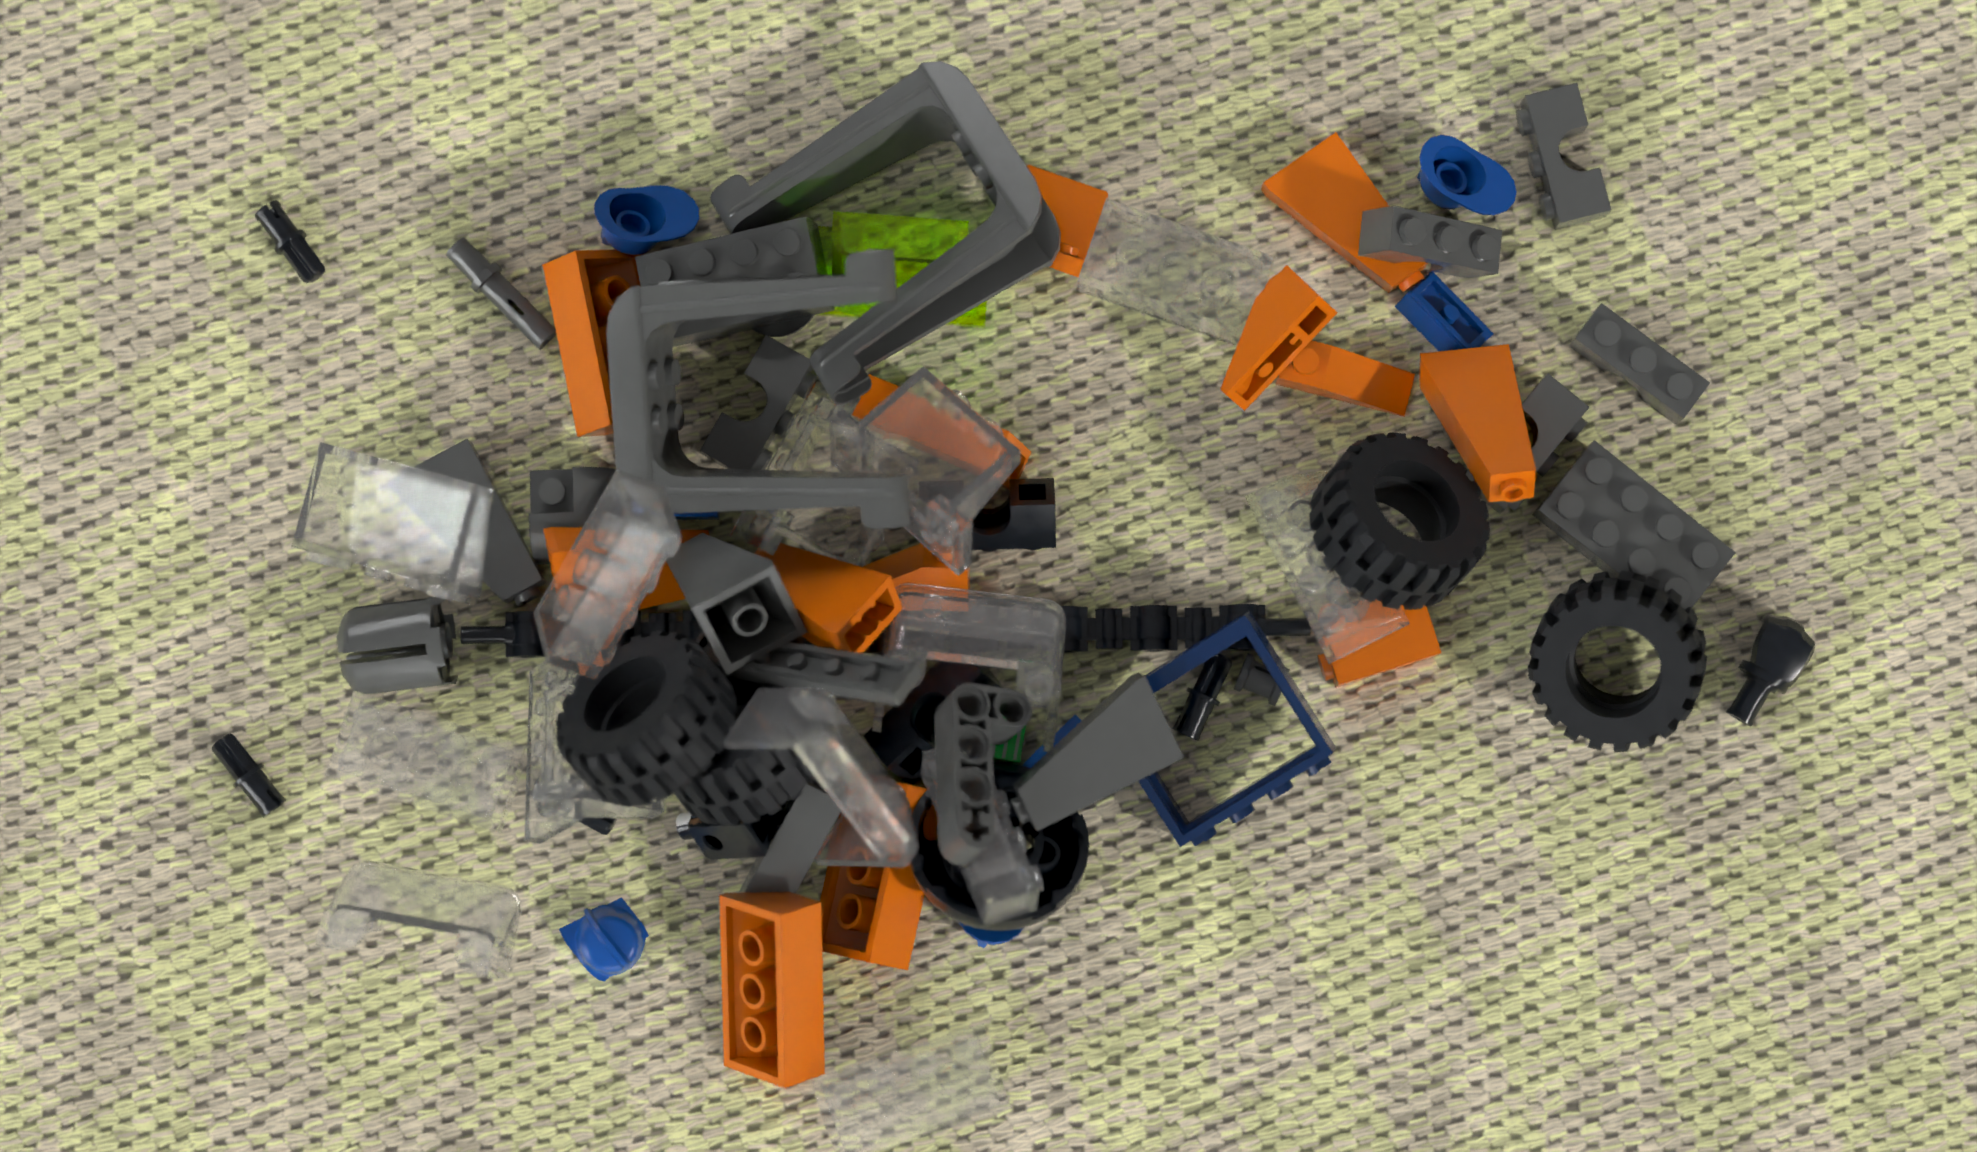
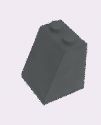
M701 533L663 553L669 568L726 675L807 633L771 560L705 533Z

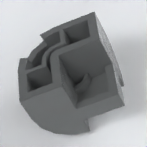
M573 467V469L530 471L531 513L528 514L530 544L534 562L537 565L550 564L543 532L545 528H624L625 495L621 491L616 469L606 467Z

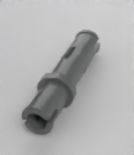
M464 237L447 251L446 256L472 282L471 288L476 293L482 292L539 350L557 335L556 329L501 274L502 268L496 262L491 264ZM512 302L524 312L523 316L510 305Z

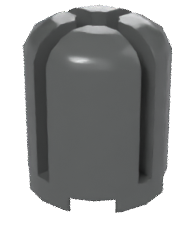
M446 596L359 606L345 613L337 633V650L339 653H351L346 656V660H342L339 663L342 675L352 690L367 695L456 684L458 675L450 676V658L453 656L452 639H456L453 614L444 615L441 603L446 599Z

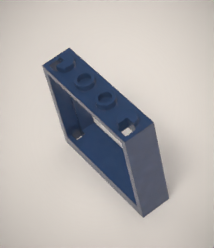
M1250 611L1245 612L1144 676L1154 694L1246 636L1315 745L1191 821L1187 820L1158 772L1139 780L1138 782L1180 847L1192 841L1194 846H1197L1201 842L1209 840L1217 834L1214 828L1217 824L1227 818L1233 824L1240 821L1255 810L1253 802L1266 794L1270 800H1273L1293 787L1290 780L1306 771L1307 775L1311 777L1332 763L1328 756L1334 753L1336 746Z

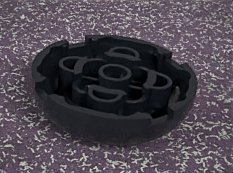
M993 762L995 839L991 845L970 862L975 865L973 867L963 869L961 865L953 864L943 856L939 847L938 824L935 840L929 841L924 836L923 824L925 816L933 803L937 801V781L923 794L914 808L907 837L908 859L913 876L922 892L936 908L962 924L991 931H1009L1034 925L1062 908L1074 894L1082 880L1089 854V836L1083 815H1079L1077 811L1036 831L1030 822L1022 825L1015 813L1010 800L1017 797L1012 785L1030 769L1028 767L1012 763ZM962 791L964 796H966L969 799L968 795ZM1022 836L1032 847L1029 849L1018 848L1016 846L1017 838ZM1015 874L1021 878V881L1011 882L1007 875Z

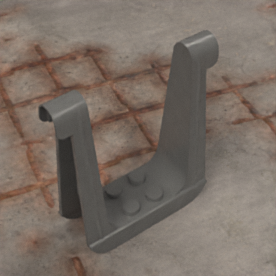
M941 61L921 63L918 69L750 186L742 175H733L717 186L710 197L712 205L730 234L780 223L939 141L955 142L971 171L983 184V188L995 208L992 215L982 225L897 288L896 301L877 303L811 355L810 365L832 401L836 404L849 403L870 390L872 382L866 373L867 369L1042 268L1050 267L1060 250V228L1054 214L1043 199L1032 173L969 78L956 66Z
M875 249L851 253L845 261L846 274L660 281L657 285L630 287L620 295L608 314L606 334L616 473L621 491L631 505L646 515L860 506L862 523L868 528H897L911 525L908 474L720 469L697 466L686 457L681 449L678 430H681L684 425V411L682 405L676 403L675 385H679L681 380V367L678 359L673 358V340L677 329L686 320L896 301L894 249Z

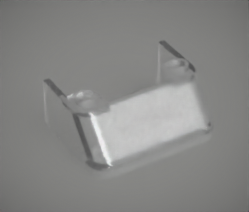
M904 583L895 587L903 609L883 631L881 656L918 662L923 675L912 689L922 682L925 676L927 659L1017 670L1016 691L1022 693L1028 699L1031 706L1045 708L1043 751L1049 752L1054 745L1062 685L1066 636V616L1062 607L1055 601L1043 598L917 583ZM875 702L872 731L881 732L885 705L883 703Z
M820 687L758 688L725 738L724 745L727 749H794L842 811V815L814 859L817 865L862 867L908 866L918 851L919 846L910 802L906 797V792L894 781L836 704L835 697L829 691Z

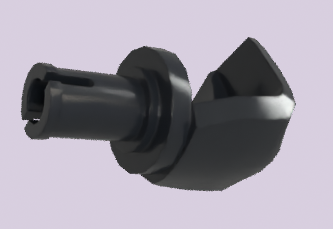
M1765 614L1761 617L1760 621L1763 624L1753 643L1750 662L1742 660L1738 667L1745 673L1744 677L1747 680L1726 713L1748 726L1753 725L1755 717L1770 692L1775 694L1777 691L1785 694L1787 689L1798 680L1815 651V641L1805 632L1803 625L1795 619Z

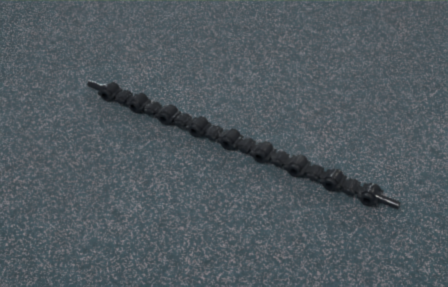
M1256 604L1219 605V616L1212 617V608L1204 607L1184 608L1185 617H1177V606L1168 605L1130 606V617H1122V608L1095 609V618H1088V607L1079 606L1041 607V618H1033V609L1006 610V619H998V607H969L968 612H951V619H944V611H917V619H909V611H900L862 654H909V642H917V651H944V642H952V647L959 642L973 654L999 653V641H1006V650H1033V641H1041V652L1074 653L1088 652V641L1096 640V649H1123V640H1130V651L1165 652L1177 651V640H1185V649H1188L1247 611L1251 612L1265 636H1310L1311 621L1310 618H1266L1265 605ZM683 610V622H676V613H649V622H642V612L631 611L596 619L594 623L582 622L569 626H564L561 614H559V623H552V612L516 611L506 612L505 626H461L460 639L461 644H505L506 657H552V646H559L560 655L587 654V645H594L595 657H606L611 653L610 649L620 643L625 645L631 642V638L641 634L650 636L654 631L676 632L687 635L688 638L695 641L703 630L692 610ZM803 636L790 641L792 643L815 646ZM1246 636L1224 649L1229 651H1255Z

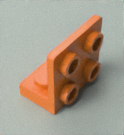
M1026 165L1035 178L1041 195L1054 214L1061 231L1060 250L1050 268L1080 277L1108 199V192L1032 165Z

